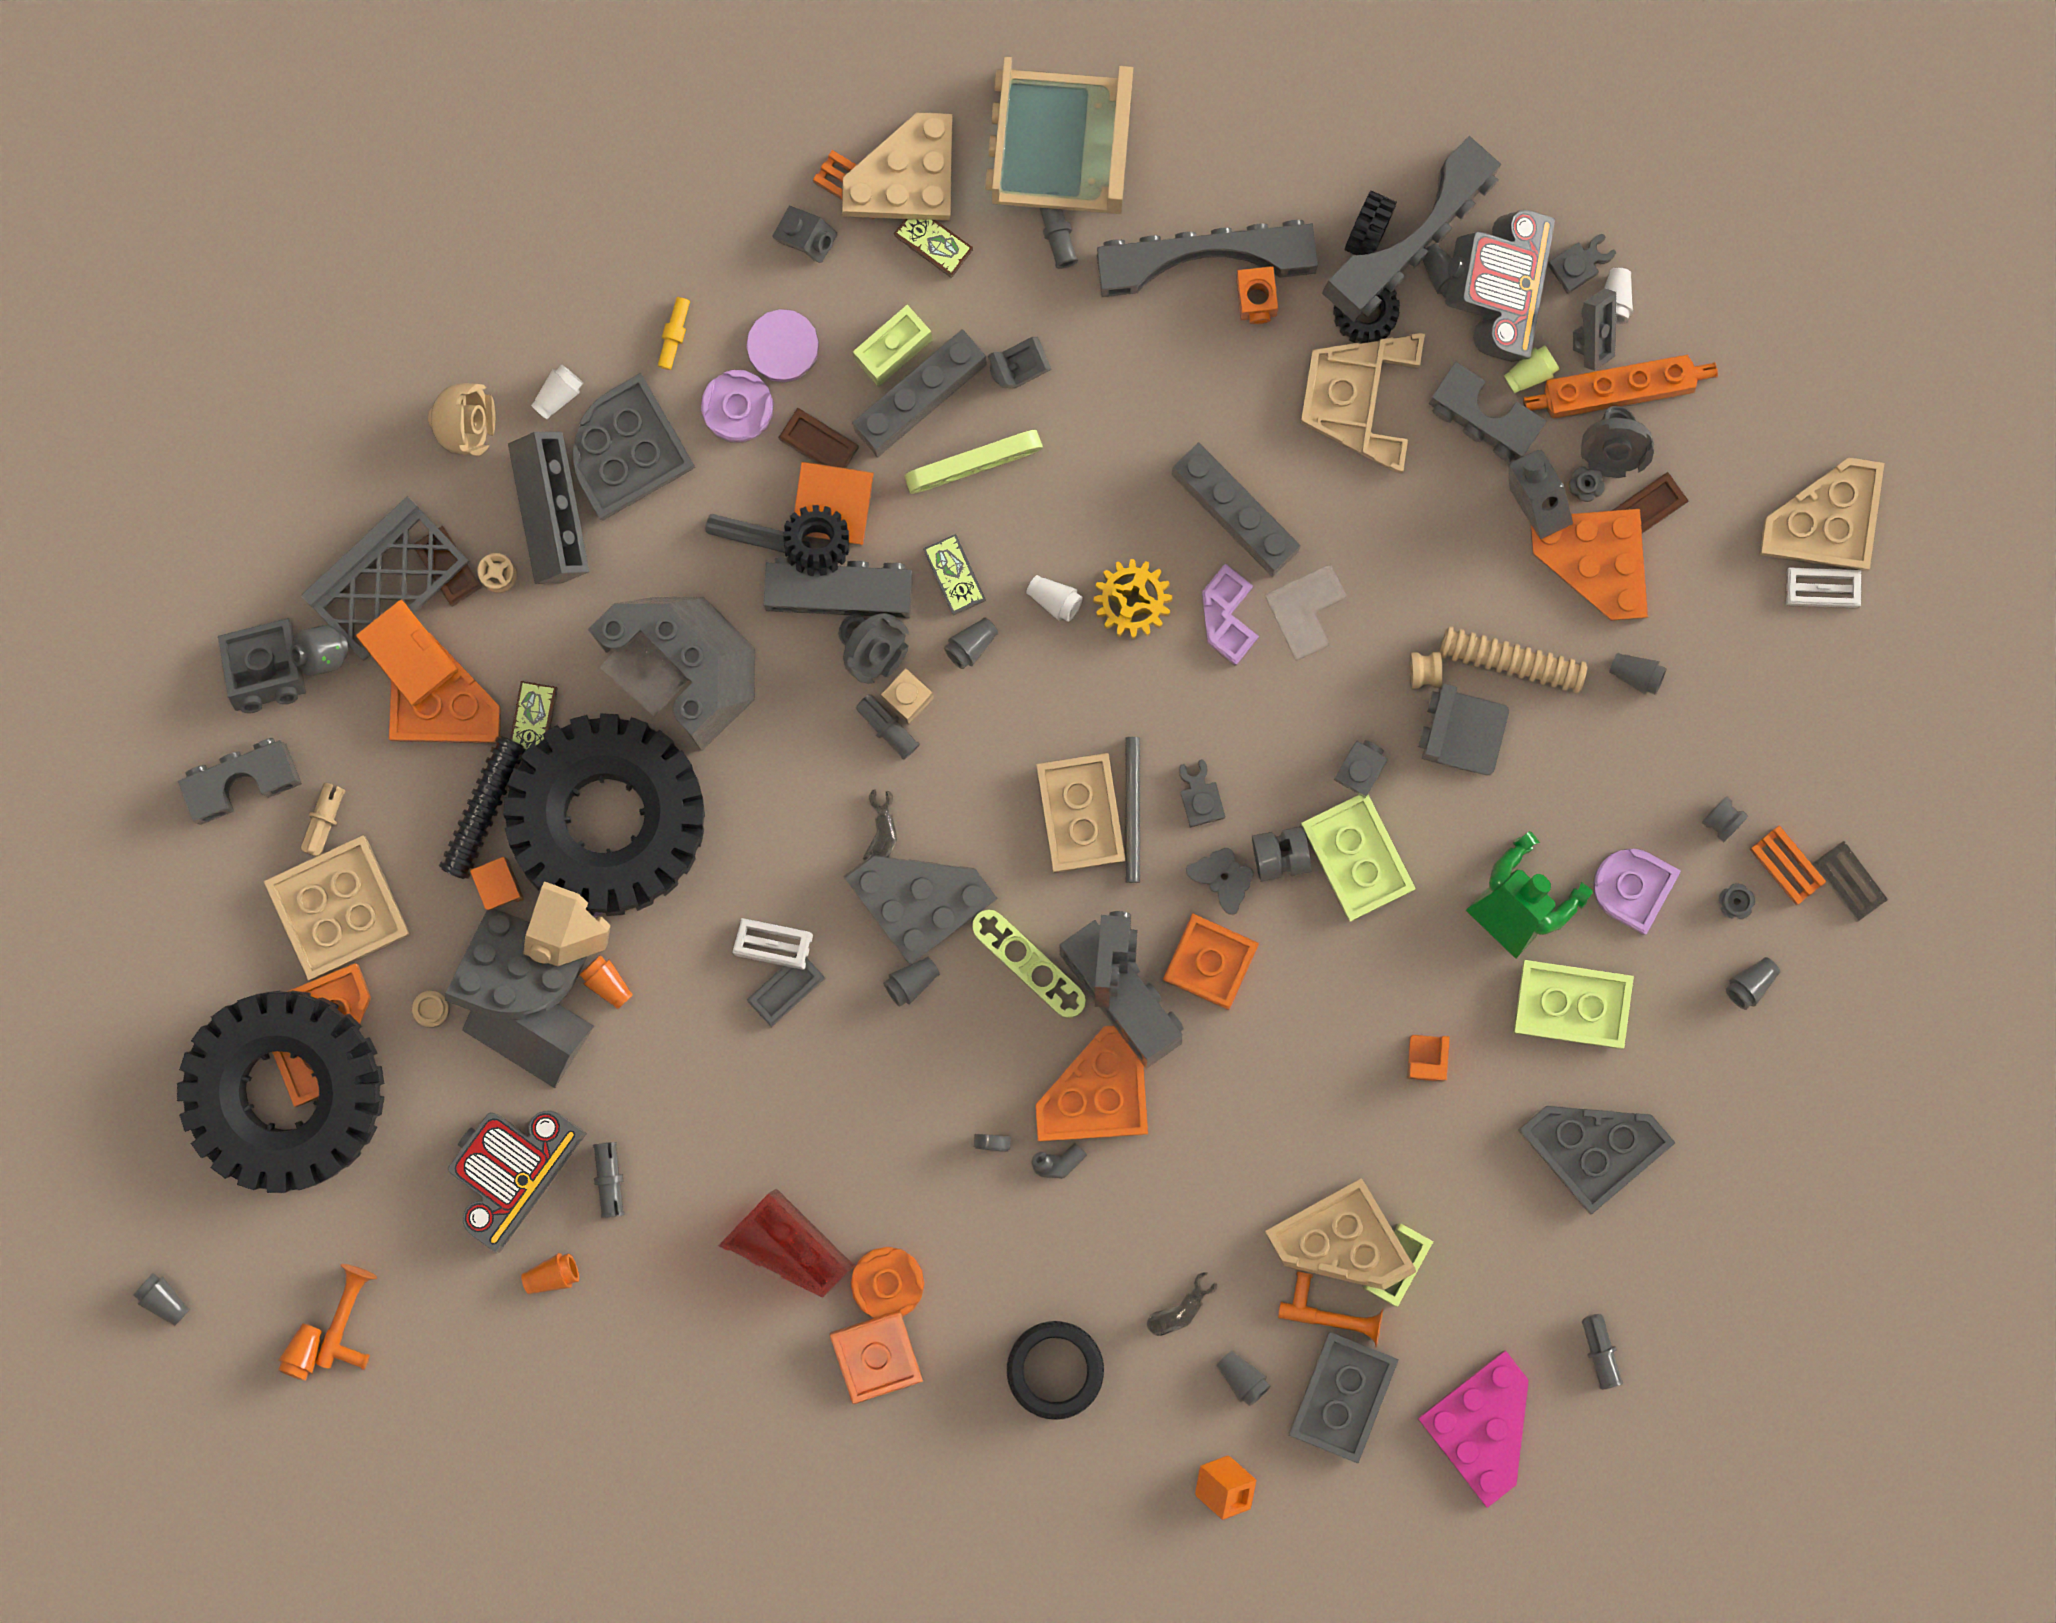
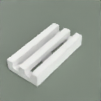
M1788 568L1786 570V605L1845 608H1859L1861 606V570ZM1796 577L1853 579V585L1796 583ZM1796 591L1853 593V597H1801L1796 596Z
M741 918L732 953L738 957L804 970L806 965L805 957L809 954L810 949L808 946L809 942H812L813 934L808 931ZM747 929L801 941L800 945H794L746 935ZM746 943L781 950L785 952L797 954L796 958H792L788 956L744 948L743 944Z

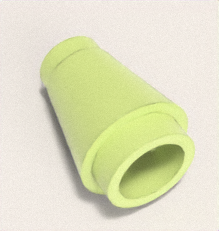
M1544 345L1538 350L1534 347L1529 359L1520 360L1503 376L1515 394L1520 390L1522 391L1554 378L1553 374L1559 371L1560 368Z

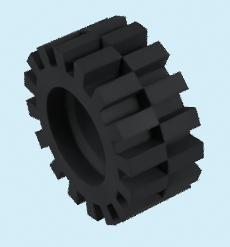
M1370 190L1344 250L1354 255L1375 253L1392 217L1397 201Z
M1385 289L1379 296L1382 300L1379 304L1381 313L1379 318L1371 323H1363L1357 319L1353 322L1334 305L1333 315H1335L1334 322L1336 327L1339 326L1340 333L1343 336H1349V341L1353 343L1356 340L1361 341L1362 344L1380 341L1383 337L1384 339L1387 338L1392 329H1394L1400 313V301L1396 298L1397 292L1395 289L1392 292Z
M812 505L813 511L808 512L805 506L800 508L801 516L794 512L790 515L791 522L786 521L784 525L783 542L785 557L788 556V563L791 566L796 564V570L800 573L807 568L809 576H814L815 570H820V576L827 575L826 568L829 567L832 572L838 570V563L843 565L846 561V555L849 554V530H847V523L845 519L841 521V514L836 511L831 515L830 507L825 506L823 512H820L819 505ZM819 532L828 535L830 543L823 548L812 549L804 546L802 540L810 533Z

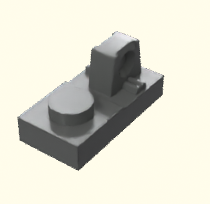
M1606 288L1583 302L1581 312L1583 326L1573 331V351L1584 355V367L1594 371L1615 357L1616 292Z

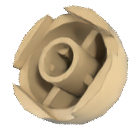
M454 384L439 394L429 411L428 421L436 440L451 453L480 456L489 447V445L483 444L486 441L487 433L489 435L494 434L496 412L492 395L484 393L483 389L486 387L483 384Z

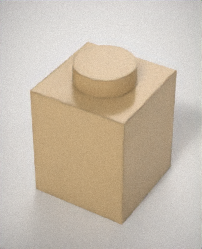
M906 668L881 694L882 700L908 724L934 699L933 693Z

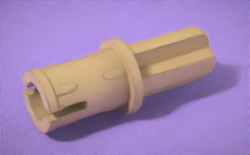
M323 783L314 812H309L308 816L311 820L301 844V850L312 856L322 854L331 827L337 824L334 819L342 797L346 790L337 786L332 800H329L333 787L329 783Z

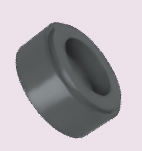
M987 1134L974 1135L973 1147L975 1149L1004 1152L1010 1150L1011 1137Z

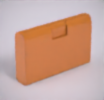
M403 600L395 603L356 635L358 640L413 707L418 705L458 671L457 667Z

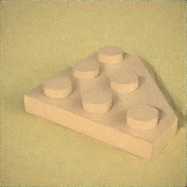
M916 112L843 177L842 216L950 221L952 114Z
M1847 458L1789 502L1764 519L1759 555L1866 572L1870 570L1885 463Z
M1362 1178L1265 1231L1283 1265L1286 1267L1382 1290L1416 1273L1413 1263Z

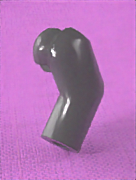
M1074 1143L1062 1156L1039 1152L1033 1156L1031 1163L1033 1170L1039 1176L1062 1179L1087 1154Z

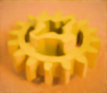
M1130 559L1129 568H1123L1120 562H1116V573L1113 574L1105 570L1103 575L1107 582L1096 583V589L1102 592V595H1097L1093 598V603L1102 605V608L1096 611L1097 618L1106 616L1108 619L1104 624V628L1109 629L1113 625L1117 626L1118 637H1121L1125 630L1130 631L1131 639H1136L1138 630H1142L1146 637L1150 636L1149 626L1153 624L1160 629L1163 623L1159 616H1169L1170 610L1163 606L1164 603L1172 602V595L1163 593L1170 586L1169 581L1159 582L1158 579L1162 571L1157 569L1150 573L1148 571L1149 562L1147 561L1143 563L1141 568L1136 567L1134 559ZM1134 576L1133 581L1127 584L1120 585L1116 583L1124 577ZM1147 581L1154 587L1157 600L1148 595L1145 588ZM1133 591L1139 593L1138 599L1142 603L1136 602L1133 607H1129L1127 605V598L1123 596H1130ZM1108 598L1117 602L1121 610L1119 617L1112 612ZM1142 613L1150 615L1143 621L1132 622L1133 617Z

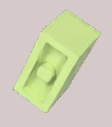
M906 305L853 351L854 360L879 387L932 341L931 330Z
M1401 1223L1397 1224L1394 1233L1413 1263L1417 1273L1433 1241ZM1416 1273L1385 1290L1365 1285L1362 1288L1389 1304L1398 1307Z

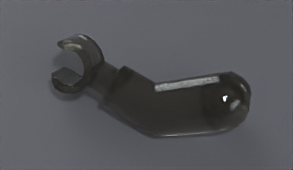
M876 789L872 790L869 795V801L877 812V818H875L877 833L865 852L863 861L871 855L889 857L897 842L893 815H890L888 808L893 802V795L890 791H886V803L884 805H879L876 802Z
M1208 1272L1198 1274L1194 1281V1290L1191 1294L1188 1293L1180 1305L1150 1315L1146 1323L1148 1330L1154 1335L1162 1336L1188 1326L1203 1303L1201 1301L1204 1296L1216 1291L1217 1283H1214L1205 1291L1201 1288L1200 1282Z

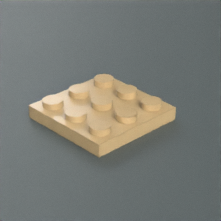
M364 835L264 881L308 981H313L410 936V932L370 844Z

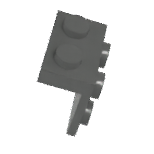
M1443 683L1439 692L1432 691L1427 712L1432 713L1433 716L1430 727L1424 726L1418 747L1424 749L1422 759L1486 776L1491 775L1496 767L1509 715L1508 707L1500 703L1457 693V687Z

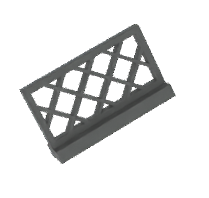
M407 496L301 596L330 626L343 634L350 648L364 661L370 656V653L366 648L362 649L354 641V624L369 625L374 620L354 619L355 599H375V619L380 616L381 600H403L405 604L406 600H415L408 607L415 614L470 561ZM419 520L429 529V545L408 544L409 530ZM434 535L443 545H434ZM403 536V544H395ZM388 549H403L402 569H382V555ZM408 549L428 550V570H407ZM434 550H449L458 559L447 571L433 570ZM377 560L376 569H368ZM361 574H376L375 594H355L356 579ZM382 574L402 575L401 595H381ZM407 575H428L427 590L421 595H407ZM433 575H440L441 577L433 583ZM350 586V594H342ZM336 598L350 599L349 619H334L325 608ZM339 624H349L348 633Z

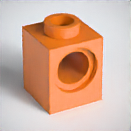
M1274 267L1237 270L1236 284L1241 320H1249L1250 324L1270 322L1271 317H1276L1278 312ZM1253 290H1261L1266 294L1267 301L1263 304H1254L1248 299L1247 295Z

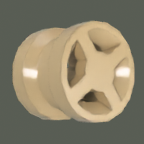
M492 553L480 561L478 576L489 591L504 593L515 585L517 570L505 555Z
M1418 652L1410 653V682L1412 689H1419L1422 685H1431L1433 688H1440L1442 686V659L1440 652H1432L1429 656H1422Z

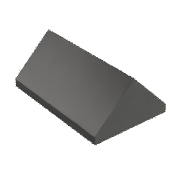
M556 1004L547 1011L544 1008L534 1013L525 1014V1018L497 1019L470 1011L462 1031L553 1088H556L594 1026L560 1004Z

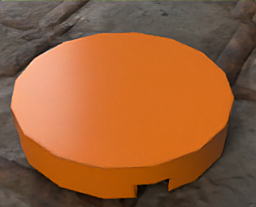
M893 1247L873 1249L864 1255L854 1268L851 1279L854 1300L862 1311L873 1318L900 1310L902 1317L913 1311L921 1300L925 1285L922 1269L915 1258L904 1250Z

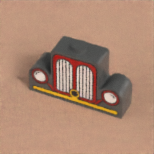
M1521 210L1500 216L1494 222L1492 235L1475 232L1457 238L1454 255L1448 266L1450 277L1445 303L1449 307L1483 317V321L1476 325L1473 332L1475 346L1480 352L1509 362L1529 359L1531 357L1555 218L1530 210Z
M542 1111L537 1113L530 1121L529 1136L499 1114L490 1112L476 1130L470 1128L458 1143V1146L462 1149L449 1165L448 1171L483 1198L482 1201L473 1202L465 1209L463 1225L470 1235L495 1253L501 1252L587 1134L557 1112Z

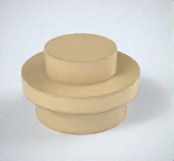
M425 991L415 998L412 1004V1014L414 1019L422 1026L436 1027L446 1020L449 1014V1004L441 993Z

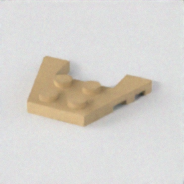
M1417 333L1407 337H1391L1369 343H1353L1312 350L1300 423L1386 468L1402 474L1408 439L1371 433L1382 363L1419 368L1425 334Z

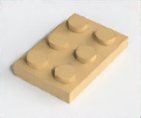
M1109 753L1036 764L1053 873L1125 862Z

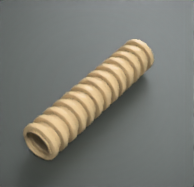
M1452 626L1445 630L1440 648L1441 658L1445 659L1446 656H1451L1452 661H1457L1459 658L1463 660V664H1468L1469 661L1474 662V667H1479L1481 664L1485 665L1486 670H1490L1491 667L1496 668L1497 673H1501L1504 670L1507 671L1508 676H1512L1515 673L1518 674L1520 679L1526 676L1529 677L1531 682H1534L1535 679L1540 680L1542 685L1549 682L1553 688L1560 685L1562 690L1567 691L1568 688H1571L1573 693L1576 694L1581 691L1587 673L1586 662L1581 661L1580 664H1577L1575 659L1572 658L1569 661H1565L1564 656L1560 655L1558 658H1554L1553 653H1548L1546 656L1542 654V650H1537L1536 653L1531 652L1530 647H1526L1525 650L1520 649L1519 644H1515L1514 647L1509 646L1508 641H1504L1501 644L1498 643L1497 638H1493L1490 641L1487 640L1485 635H1482L1481 638L1476 637L1474 632L1467 635L1465 630L1460 629L1459 632H1456Z

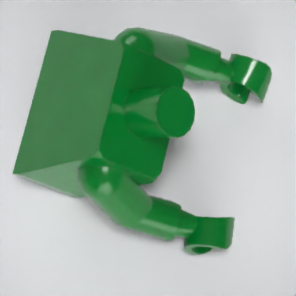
M1531 831L1513 841L1515 847L1509 848L1494 864L1489 880V888L1485 889L1466 909L1515 959L1538 934L1546 935L1561 929L1577 913V907L1582 909L1586 905L1587 900L1593 893L1591 888L1581 882L1578 890L1576 888L1573 889L1569 900L1562 902L1552 912L1556 905L1555 901L1547 894L1551 890V883L1548 878L1542 874H1535L1530 878L1523 870L1518 869L1512 872L1521 862L1522 856L1532 851L1533 845L1540 843Z

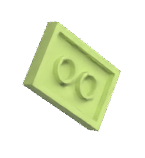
M1357 795L1300 824L1303 826L1305 835L1349 922L1416 889L1369 795L1366 798Z
M1524 960L1513 1033L1624 1049L1634 976Z

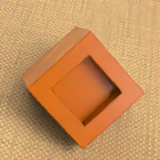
M501 857L470 870L486 910H492L511 901L520 902L524 900L507 858Z
M1412 1035L1409 1042L1407 1079L1446 1081L1450 1036Z
M1225 1456L1200 1466L1195 1495L1217 1516L1224 1520L1251 1509L1257 1480L1230 1456Z

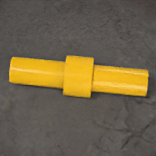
M676 297L670 322L665 323L661 338L664 339L657 366L665 370H671L678 344H682L686 332L683 325L690 301L685 298Z

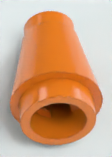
M601 955L579 974L585 981L583 985L611 1005L613 1004L616 1009H619L633 995L610 959L606 961Z
M558 1253L528 1270V1272L522 1273L521 1279L527 1294L571 1288L572 1283L579 1281V1272L571 1254L562 1255Z
M302 1323L300 1329L278 1361L281 1364L278 1371L293 1378L306 1381L308 1374H313L322 1331Z

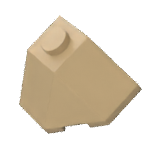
M544 881L525 936L523 954L530 956L539 963L560 966L605 950L608 945L611 925L603 917L595 919L586 910L588 902L579 894Z

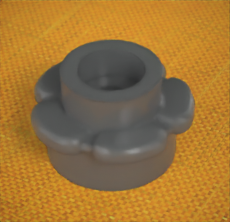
M1584 466L1577 468L1572 474L1573 478L1569 481L1571 493L1583 502L1593 501L1594 497L1601 496L1605 489V483L1602 482V473L1598 470L1587 469ZM1584 481H1589L1590 486H1584Z
M1739 883L1732 884L1729 889L1725 888L1719 896V903L1722 904L1721 911L1726 917L1731 919L1734 917L1738 919L1747 918L1752 913L1751 908L1755 905L1753 892L1749 891L1745 885ZM1735 898L1740 900L1739 905L1734 904Z

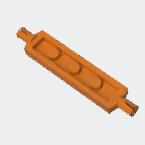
M1682 355L1547 380L1544 394L1523 397V404L1531 411L1547 408L1553 419L1608 409L1612 406H1625L1695 393L1697 381L1717 378L1718 369L1715 362L1694 366L1689 355Z

